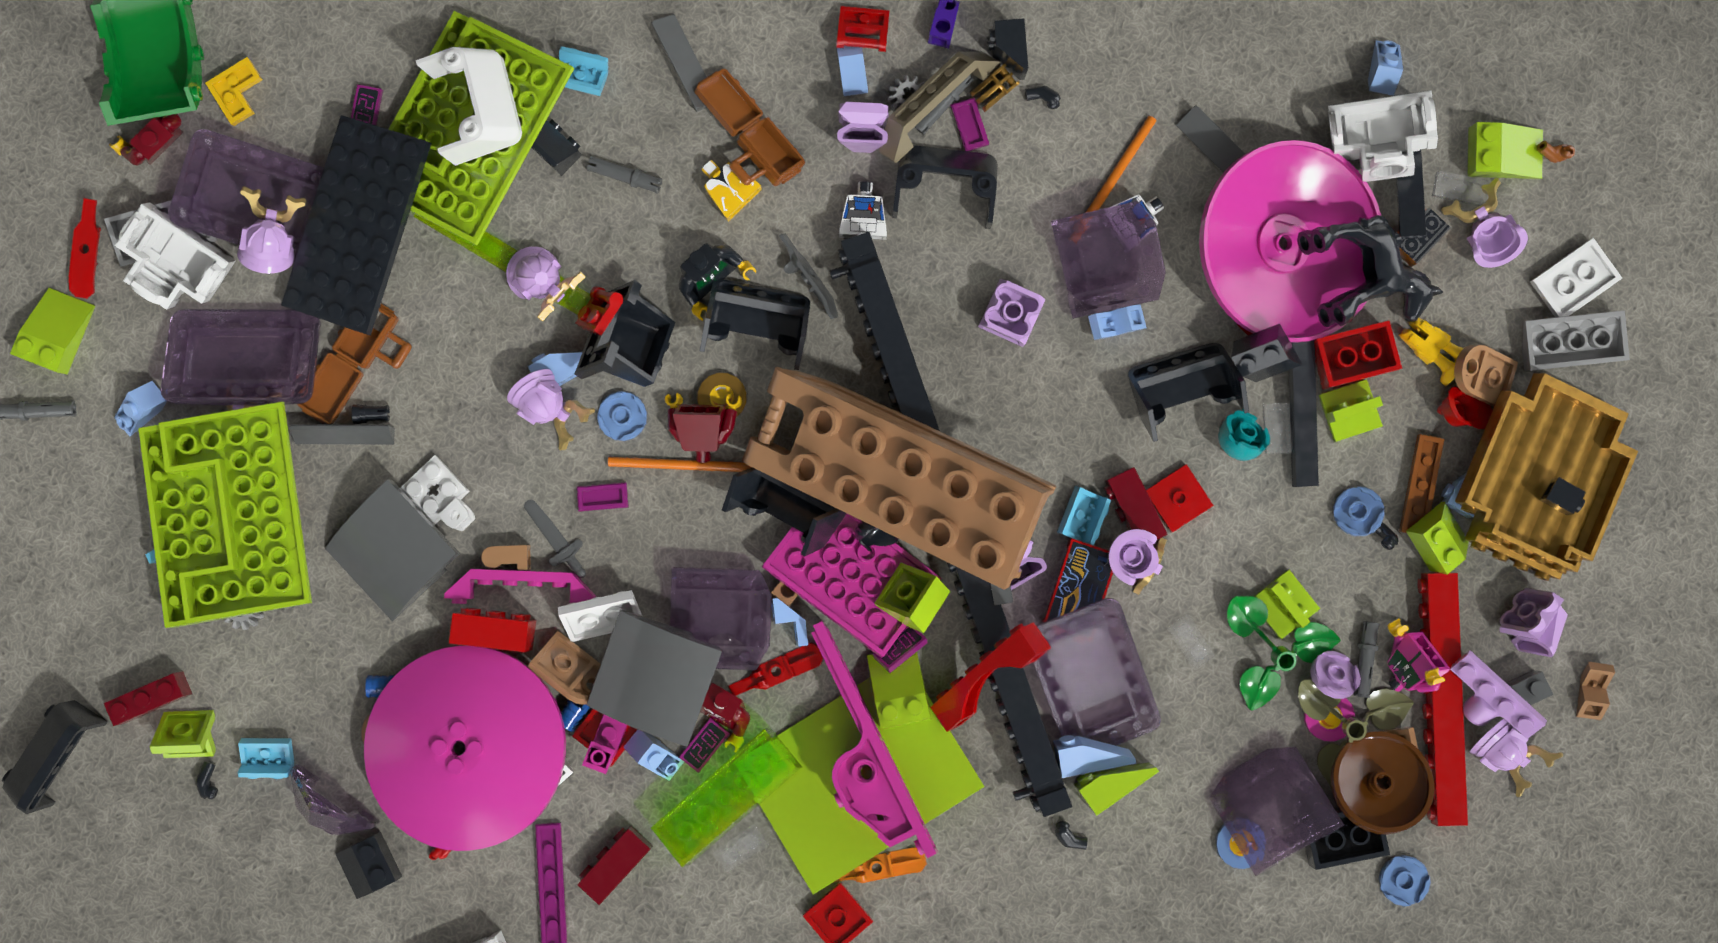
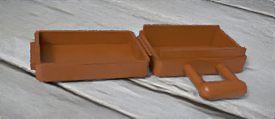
M726 69L716 71L698 83L695 94L731 136H736L743 131L739 135L737 143L745 153L731 161L729 167L744 185H750L764 174L772 185L778 186L781 183L785 184L801 172L805 165V159L769 117L760 121L763 112L755 103V99L745 92L740 86V82L734 79ZM747 158H750L760 169L751 176L740 166V163Z
M383 304L380 305L379 311L388 316L389 320L381 332L373 327L371 336L345 327L338 331V338L332 346V349L338 354L328 353L322 363L316 365L317 371L309 384L304 385L302 388L303 393L298 399L297 405L302 408L304 413L322 424L332 425L364 376L363 372L357 369L358 366L368 369L374 359L378 357L395 369L401 367L412 346L391 333L399 321V318L394 315V311ZM388 338L401 345L394 359L380 352Z

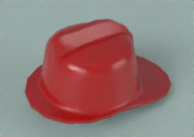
M1456 386L1450 388L1448 396L1443 400L1441 406L1437 408V413L1443 415L1451 426L1462 427L1468 425L1478 429L1486 428L1493 411L1490 405L1463 393Z

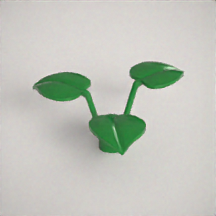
M1234 596L1227 607V621L1232 631L1241 637H1247L1255 630L1272 648L1271 660L1274 665L1266 666L1265 670L1258 665L1251 666L1242 673L1239 680L1240 692L1249 710L1253 711L1268 703L1280 689V675L1270 670H1292L1296 665V656L1307 663H1313L1323 652L1331 651L1341 640L1329 627L1321 623L1310 622L1304 628L1297 627L1295 629L1294 638L1296 642L1292 643L1291 651L1285 646L1276 647L1258 627L1263 625L1268 618V609L1265 603L1254 596Z

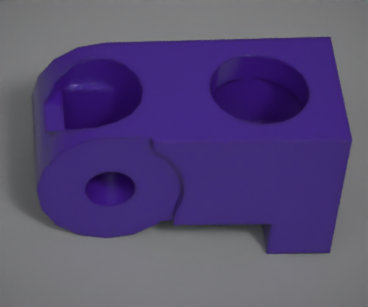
M939 0L928 44L950 48L960 1Z

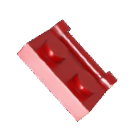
M841 6L836 48L849 46L879 49L878 52H886L890 10ZM845 33L877 35L880 36V38L873 39L845 36Z
M595 286L590 291V301L579 311L575 324L582 329L602 336L622 305L623 297L618 292L609 293L604 288ZM603 301L607 302L605 308L600 307Z

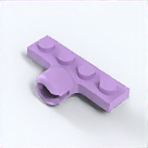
M1470 650L1452 664L1450 669L1475 692L1463 704V713L1474 725L1485 726L1495 717L1500 716L1526 739L1546 725L1547 720Z

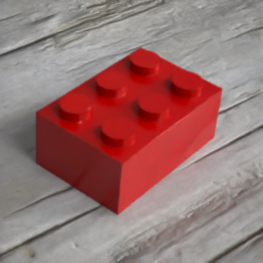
M1390 320L1314 340L1315 364L1322 390L1403 369Z
M461 608L460 612L452 614L449 644L518 652L531 651L534 645L536 620L530 619L531 615L515 613L511 614V617H506V612L491 610L486 611V614H481V609Z

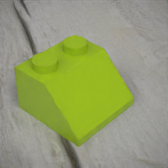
M1441 502L1406 531L1428 569L1432 572L1448 575L1466 560L1469 541L1465 540V534L1445 502Z
M900 563L874 604L904 625L924 633L951 591L937 576Z

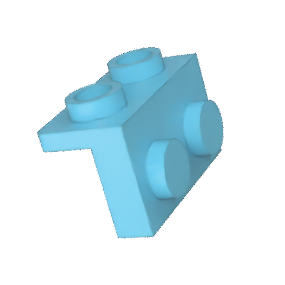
M561 46L559 60L574 68L565 88L600 96L608 76V58Z
M1075 486L1057 533L1094 545L1100 535L1103 520L1109 512L1111 499Z
M241 738L238 743L241 766L237 772L238 777L282 779L289 776L294 766L291 738Z

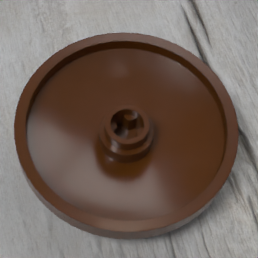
M1369 732L1361 740H1353L1352 743L1348 742L1337 754L1331 770V788L1340 810L1355 825L1372 833L1396 834L1413 827L1424 818L1433 801L1434 779L1426 758L1411 742L1393 733Z

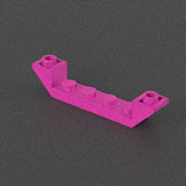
M470 569L444 593V598L452 599L451 603L467 604V599H474L475 579H478L477 584L493 585V580H502V585L517 586L518 581H527V586L542 587L543 582H552V587H567V583H570V603L587 601L596 597L574 572Z
M603 715L594 741L590 743L582 766L607 774L627 725Z

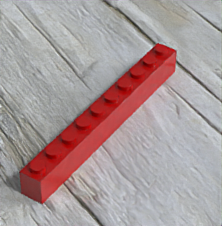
M1450 572L1448 575L1442 573H1421V579H1418L1417 582L1418 592L1422 594V604H1419L1418 607L1419 617L1423 619V629H1420V632L1424 633L1449 668H1451L1452 664L1461 658L1458 573ZM1450 669L1441 676L1444 677L1445 681L1441 682L1440 688L1437 691L1423 693L1426 694V704H1423L1422 713L1424 719H1427V729H1424L1423 738L1425 744H1428V754H1425V758L1431 768L1434 779V796L1427 812V818L1436 826H1468L1462 680Z

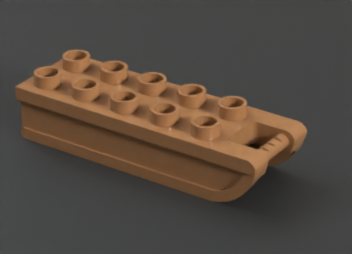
M775 367L767 392L773 396L758 437H750L742 459L745 464L1003 590L1009 588L1012 579L1020 578L1022 570L1019 568L1042 509L1048 497L1054 493L1056 485L838 384L806 373ZM787 402L800 408L804 413L791 451L773 443Z

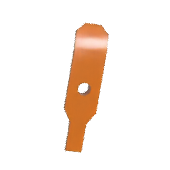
M916 847L877 854L833 883L845 880L867 883L922 872L927 865L925 854L920 855ZM878 863L882 869L880 872H874L872 866Z

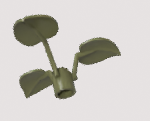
M1304 679L1300 682L1298 699L1303 711L1310 718L1319 721L1326 719L1329 712H1331L1343 722L1342 730L1348 736L1347 739L1341 742L1340 746L1335 743H1329L1318 753V768L1330 787L1332 765L1339 751L1348 742L1352 743L1353 740L1358 741L1365 737L1367 721L1370 716L1372 723L1379 729L1391 730L1399 726L1414 704L1409 697L1392 689L1375 690L1370 693V698H1366V706L1370 711L1360 721L1356 717L1346 719L1337 712L1334 707L1340 703L1341 699H1335L1322 693L1312 679Z

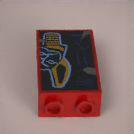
M1069 538L1066 547L1067 551L1045 617L1041 623L1047 625L1045 630L1060 635L1062 630L1070 633V639L1083 643L1085 638L1092 639L1113 571L1109 563L1108 550Z

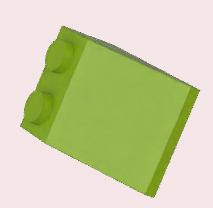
M1476 122L1468 128L1467 177L1542 179L1543 155L1537 151V146L1543 141V130L1506 123Z
M48 288L19 330L10 354L54 372L68 375L95 305Z
M917 652L891 673L874 659L873 654L867 655L881 729L932 719Z
M1150 762L1126 765L1081 774L1076 778L1078 782L1074 786L1097 816L1159 771Z

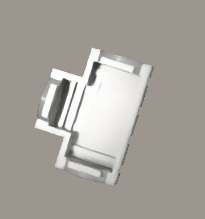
M1432 91L1328 106L1332 150L1334 154H1340L1346 160L1360 159L1362 181L1364 182L1414 175L1415 168L1413 152L1420 151V149L1437 148V122Z
M152 203L140 205L138 211L129 218L122 228L119 239L114 245L136 260L123 281L130 285L141 297L162 306L166 310L175 307L179 297L184 292L201 304L210 301L236 260L222 253V250L210 242L204 241L200 238L201 236L182 226L165 212L158 210Z

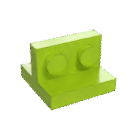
M1367 379L1318 395L1334 442L1383 427L1377 410L1378 407L1383 406L1380 396L1373 398Z
M1290 569L1286 570L1254 596L1261 599L1267 606L1268 618L1266 622L1279 639H1283L1297 627L1304 628L1310 623L1308 618L1320 610L1319 606Z
M214 710L163 712L149 746L151 753L163 754L164 758L214 756L216 747L211 734L215 721Z

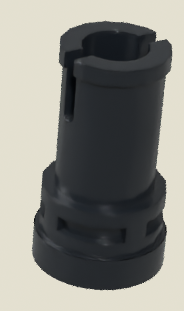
M352 405L353 424L367 423L368 421H390V416H388V413H390L389 405Z

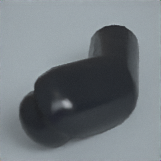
M1048 86L1025 89L1027 101L1043 99L1047 102L1049 109H1057L1060 106L1059 100L1061 97L1059 93Z
M1382 522L1375 533L1383 538L1381 541L1382 546L1387 550H1392L1395 545H1398V536Z
M203 762L196 778V785L199 795L203 799L208 798L212 800L217 796L218 789L215 786H210V778L216 765L209 762Z
M1060 821L1056 824L1055 835L1063 846L1087 849V837L1074 836L1069 830V823L1066 821Z

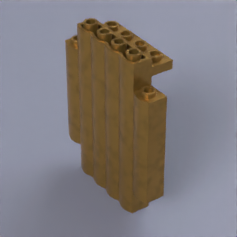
M1533 373L1524 396L1513 391H1501L1455 500L1456 503L1462 505L1461 510L1474 514L1465 540L1471 542L1470 547L1481 552H1485L1487 549L1493 552V558L1504 562L1509 559L1514 562L1513 567L1526 572L1530 569L1535 572V577L1545 581H1549L1550 578L1560 580L1562 574H1566L1567 571L1578 573L1582 560L1593 562L1638 453L1637 450L1618 442L1629 413L1545 373ZM1560 477L1586 492L1583 497L1585 503L1578 513L1565 515L1540 501L1553 478Z

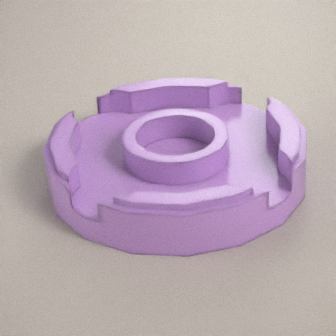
M1336 651L1323 652L1311 664V678L1316 687L1325 695L1335 699L1350 697L1359 687L1361 678L1356 665L1353 666L1349 662L1351 659Z

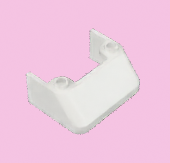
M452 47L416 60L417 66L433 79L449 73L464 71L475 115L464 119L459 126L461 140L438 148L440 155L456 166L515 145L521 139L522 129L504 59L500 54L489 49Z

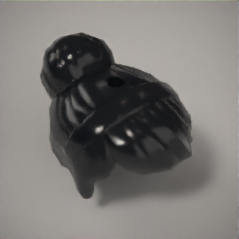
M861 521L857 528H855V537L869 552H872L871 546L873 545L886 547L895 544L899 540V538L864 521Z

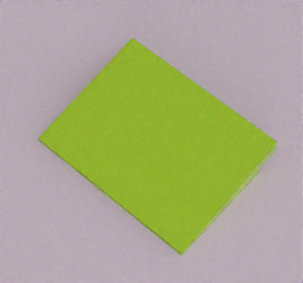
M453 11L430 55L452 47L489 49L500 54L504 59L522 129L521 139L515 145L456 166L438 153V148L461 140L459 134L461 122L467 117L475 115L464 71L449 73L433 79L421 69L389 130L432 143L410 212L478 245L574 68L472 17L468 18Z
M284 402L161 422L159 425L138 428L165 628L181 627L312 603Z
M871 677L857 685L925 824L985 787L951 731L946 732L930 708L933 702L927 693L932 719L881 729ZM842 695L734 762L813 895L889 847L862 820L858 821L845 810V807L840 808L833 795L837 793L832 781L833 767L841 755L858 745L862 737ZM869 765L863 766L861 776L864 779H869L872 776V768ZM876 814L878 821H884L883 815Z

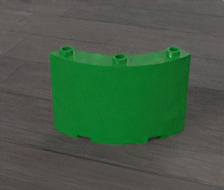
M94 0L91 3L90 7L99 38L105 39L107 52L102 53L104 74L109 78V83L103 85V92L99 101L107 126L197 110L199 102L203 100L201 91V60H204V52L202 47L198 45L191 9L193 0Z

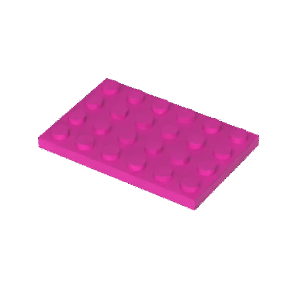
M847 513L825 547L805 557L801 555L804 543L801 541L802 532L792 527L762 565V568L879 657L883 658L906 625L877 607L874 603L899 564L904 563L937 576L940 580L942 578L896 543L886 547L873 545L871 546L872 552H869L855 537V528H857V525L862 520Z

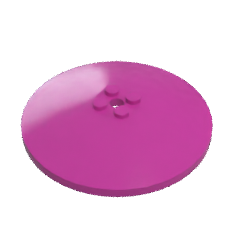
M1291 140L1267 144L1253 149L1233 162L1221 175L1210 192L1202 214L1199 235L1200 258L1206 281L1213 296L1227 315L1251 333H1257L1280 323L1290 342L1315 340L1342 328L1343 326L1337 323L1324 327L1319 321L1317 309L1320 304L1326 303L1344 292L1355 289L1365 282L1363 255L1360 247L1347 239L1339 238L1334 241L1329 250L1323 253L1315 252L1305 255L1298 246L1297 238L1301 231L1344 223H1358L1359 217L1371 218L1376 215L1381 216L1378 203L1367 182L1362 181L1360 172L1340 154H1334V151L1327 147L1307 141ZM1281 237L1287 240L1285 250H1282L1279 246ZM1366 302L1358 306L1354 317L1360 312Z
M455 646L436 650L419 657L399 671L386 685L374 704L369 716L364 740V761L368 782L374 797L388 818L414 839L436 848L453 851H471L494 846L511 839L530 826L542 814L555 794L561 780L566 756V735L562 715L555 698L543 680L529 669L527 665L511 655L498 650L475 646ZM457 741H462L466 748L465 752L460 756L455 754L453 746Z

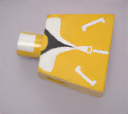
M710 160L702 168V172L710 179L704 185V188L729 222L762 188L757 181H753L748 186L744 185L730 169V162L720 169Z

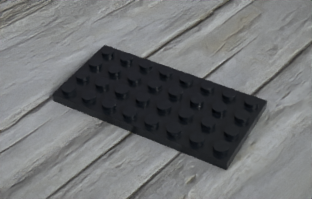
M340 116L281 306L371 336L432 143L350 117Z

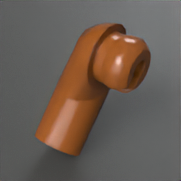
M1542 141L1537 146V151L1553 163L1572 158L1575 154V148L1572 145L1560 144L1552 147L1547 141Z

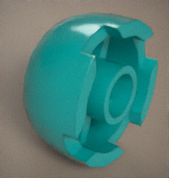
M1238 410L1234 414L1228 415L1219 428L1218 440L1221 448L1228 456L1240 461L1255 459L1270 444L1269 431L1267 428L1262 429L1256 422L1258 419L1256 416Z

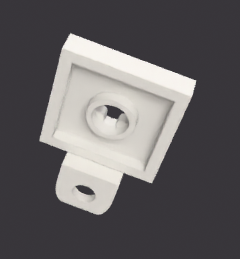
M436 455L400 488L433 525L442 520L447 526L463 531L475 520L473 511L461 500L470 491ZM438 484L437 491L439 494L437 496L429 495L430 486Z

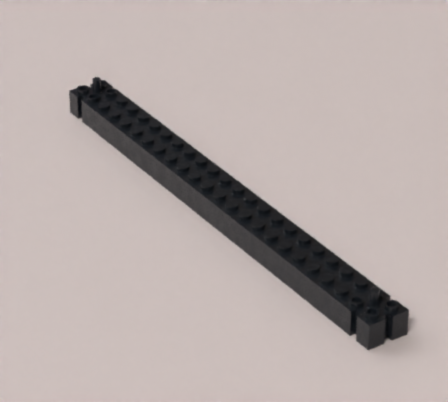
M870 231L841 241V249H838V255L842 266L829 272L832 280L847 275L851 291L856 289L858 296H855V303L859 314H865L866 320H863V326L867 337H873L874 343L871 344V349L875 360H881L883 367H880L879 371L883 383H889L891 391H888V397L892 408L897 406L899 413L940 431ZM947 562L950 572L955 571L958 580L954 581V585L958 595H963L966 604L962 605L966 618L973 621L974 628L970 630L975 643L981 644L983 650L979 652L981 657L990 650L994 651L996 649L994 645L998 641L1011 636L1001 604L994 605L991 583ZM997 668L988 677V681L993 692H998L999 699L995 701L1002 716L1006 715L1008 722L1004 723L1008 738L1015 741L1016 746L1012 747L1016 761L1019 764L1023 763L1024 770L1020 772L1027 786L1012 792L1015 801L1029 797L1033 809L1036 812L1040 811L1043 817L1072 808L1024 668Z

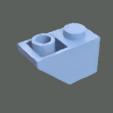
M1376 40L1368 77L1369 91L1394 96L1403 72L1400 45L1389 40Z
M151 381L128 392L114 418L118 426L130 437L138 431V428L144 426L161 412L168 399L155 383Z
M637 730L623 747L638 764L668 781L671 780L684 763L678 755L654 736L641 730Z

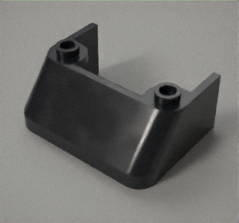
M913 145L914 147L899 160L892 218L897 219L900 189H914L919 186L924 172L972 178L973 192L978 197L989 198L985 229H991L998 170L997 161L992 155Z
M716 280L713 282L700 352H705L707 338L713 341H721L728 337L729 331L778 340L777 346L779 350L786 355H796L794 370H799L806 339L811 302L806 296L730 280Z
M1219 343L1205 344L1131 368L1128 372L1130 386L1141 420L1153 442L1158 441L1156 425L1165 420L1166 408L1211 395L1214 401L1222 404L1236 400L1243 412L1249 413L1245 379L1225 348Z
M753 467L733 475L722 507L724 512L739 507L743 509L745 514L750 516L766 512L801 531V541L804 543L801 555L804 557L824 548L846 516L845 512Z
M76 700L61 702L57 705L53 704L46 710L44 714L45 720L13 769L8 770L2 778L3 790L16 808L25 814L39 811L55 804L56 801L45 795L51 783L85 731L105 726L108 722Z

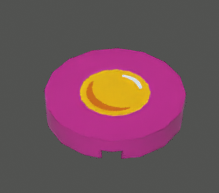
M1347 698L1341 699L1340 703L1334 707L1346 719L1355 717L1352 704ZM1329 712L1326 719L1321 721L1314 720L1306 713L1304 714L1305 725L1314 737L1323 741L1335 742L1346 736L1342 730L1343 722L1331 712Z

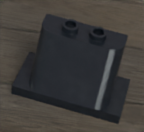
M636 280L608 291L609 293H620L623 297V303L602 336L590 332L574 373L580 379L604 371L643 387L654 384L656 376L662 368V359L669 348V340L676 322L639 296L642 285ZM603 301L600 307L605 308L607 302Z

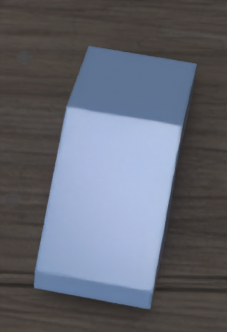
M849 46L837 48L843 95L850 96L868 93L862 48Z
M1141 304L1125 306L1110 312L1096 313L1088 316L1094 340L1147 328Z
M771 598L773 623L793 622L796 646L808 645L806 620L778 598Z

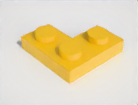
M248 57L205 83L232 126H236L255 114L242 93L263 79Z

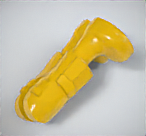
M1418 318L1415 322L1410 321L1409 325L1421 334L1422 337H1419L1407 328L1403 329L1399 337L1414 350L1415 355L1427 365L1434 362L1441 369L1440 382L1447 386L1455 378V363L1458 355L1464 348L1451 343V336L1439 327L1432 326L1426 320ZM1443 349L1445 352L1451 355L1454 358L1455 362H1452L1451 360L1443 356L1440 353V350Z

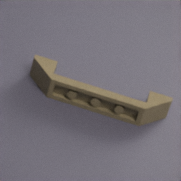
M958 51L888 117L885 127L888 140L886 144L879 148L880 153L897 163L914 147L907 135L910 130L970 74L984 81L1001 65L1000 61L984 52Z

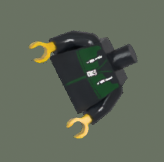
M706 243L698 250L693 251L690 257L680 266L682 275L678 285L679 290L689 305H693L692 313L702 321L703 318H701L700 314L703 310L707 312L708 307L699 302V300L711 291L714 281L724 280L736 269L735 267H738V271L745 280H750L745 274L746 271L751 269L756 273L753 265L749 261H743V258L729 245L723 244L713 247Z

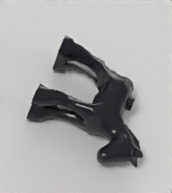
M1383 216L1359 217L1358 223L1352 222L1331 225L1329 227H1317L1313 230L1301 231L1298 234V246L1305 255L1315 252L1323 253L1329 250L1334 241L1339 238L1347 239L1359 246L1363 255L1365 282L1355 289L1344 292L1332 300L1320 304L1317 309L1319 321L1324 327H1329L1335 323L1343 326L1353 320L1360 304L1374 298L1389 297L1397 292H1403L1404 319L1415 322L1427 308L1433 296L1443 293L1439 287L1431 285V280L1426 274L1403 265L1399 246L1402 243L1401 237L1397 232H1394L1389 226L1387 219Z

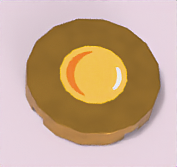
M716 373L708 376L701 383L697 401L699 405H725V409H728L729 405L726 403L727 395L732 394L731 404H736L740 395L742 404L735 410L738 417L746 406L747 393L743 383L737 377L729 373Z

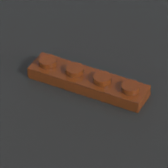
M1422 434L1417 435L1399 532L1407 534L1406 531L1431 511L1445 439Z

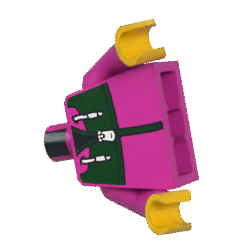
M1399 618L1389 623L1388 630L1394 636L1392 656L1388 660V667L1394 673V676L1389 680L1390 687L1397 692H1400L1403 688L1407 691L1417 690L1420 693L1437 691L1440 688L1441 682L1445 681L1444 677L1441 676L1450 670L1449 666L1423 632L1406 634L1409 628L1406 625L1402 626Z

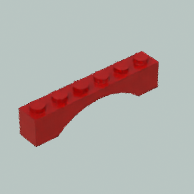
M1034 622L1023 626L1021 623L1009 631L1011 634L1009 638L1005 637L994 645L996 648L994 651H988L979 658L981 661L979 664L976 663L965 670L966 676L964 678L963 676L957 678L950 684L952 687L950 690L946 689L936 696L938 701L930 708L946 732L963 725L977 713V703L981 689L986 679L994 670L1000 667L1023 668L1037 661L1052 648Z

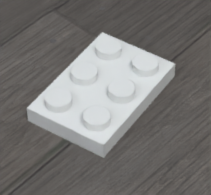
M1592 238L1535 277L1530 283L1555 318L1570 316L1617 283L1622 277L1595 239Z
M632 590L558 607V615L572 642L612 633L620 610L642 616Z

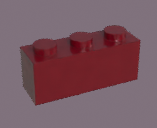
M1135 467L1105 480L1107 486L1104 487V491L1108 499H1114L1118 507L1115 509V513L1121 523L1125 521L1129 530L1141 529L1154 534L1157 540L1168 535Z
M176 672L105 702L104 706L114 727L190 696L192 691L184 672Z
M632 826L627 830L623 827L613 837L616 843L610 849L605 846L596 856L599 861L592 868L588 865L579 874L582 880L577 885L598 905L608 897L653 847Z

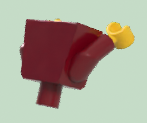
M178 114L155 117L130 140L129 144L119 135L117 136L119 140L115 144L110 143L109 146L119 156L122 155L133 165H141L144 161L151 165L184 133L179 128L182 122Z
M676 393V401L671 403V395L667 394L665 402L670 406V409L667 410L669 432L681 444L684 451H695L697 462H709L711 460L710 452L717 451L720 444L726 443L734 430L737 411L735 410L742 404L740 395L738 396V402L731 404L732 394H728L726 403L729 407L725 409V405L682 404L683 397L679 393Z
M710 683L700 712L732 730L733 733L727 739L724 746L727 748L729 744H733L735 746L734 752L736 753L744 743L743 736L750 722V714L745 710L743 700L716 684Z

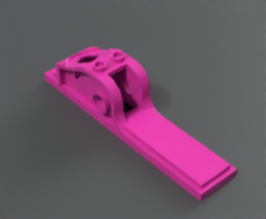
M823 621L813 625L815 631L811 634L862 736L858 745L841 755L833 767L832 781L837 791L833 795L840 808L845 807V810L858 821L862 820L878 834L877 837L889 847L916 835L917 840L914 843L920 855L925 854L929 858L937 854L938 850L827 625ZM865 765H869L873 771L869 779H864L861 776V769ZM876 814L883 815L884 821H878Z

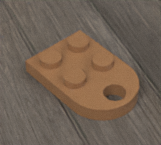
M1469 345L1457 357L1454 369L1455 381L1463 393L1494 407L1500 392L1510 391L1518 362L1485 345ZM1469 361V369L1467 371V362Z
M557 631L527 667L568 700L577 704H586L591 692L587 688L586 683L594 684L601 664L561 632Z

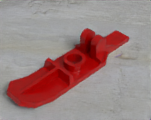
M83 198L81 221L73 231L69 267L70 292L75 297L86 299L95 293V271L98 265L96 262L101 228L96 226L97 200ZM85 244H87L89 247V251L87 253L83 251V246Z
M811 642L806 646L756 666L749 677L728 686L731 693L735 696L753 688L766 690L821 666L824 658L818 646ZM773 667L781 669L779 676L772 674L771 670Z

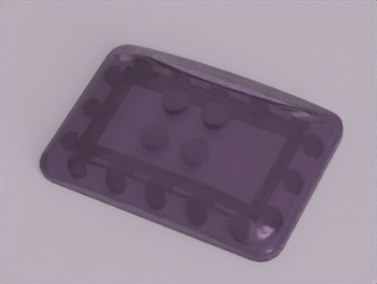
M201 129L196 131L191 138L168 215L170 220L180 227L240 245L244 226L250 227L258 219L265 220V218H259L252 212L248 199L240 193L243 186L251 190H261V195L258 198L259 204L264 208L278 211L288 209L286 204L288 195L295 199L305 198V206L298 208L288 222L277 221V223L285 227L287 235H293L292 247L296 259L324 167L210 130Z
M179 310L170 319L161 395L167 402L176 404L266 405L284 402L286 405L305 403L312 397L314 390L321 321L319 318L295 310Z
M1105 598L1037 625L1052 648L1037 661L1033 662L1061 737L1066 735L1079 736L1117 746L1153 732L1159 727L1161 717L1124 612L1117 600Z

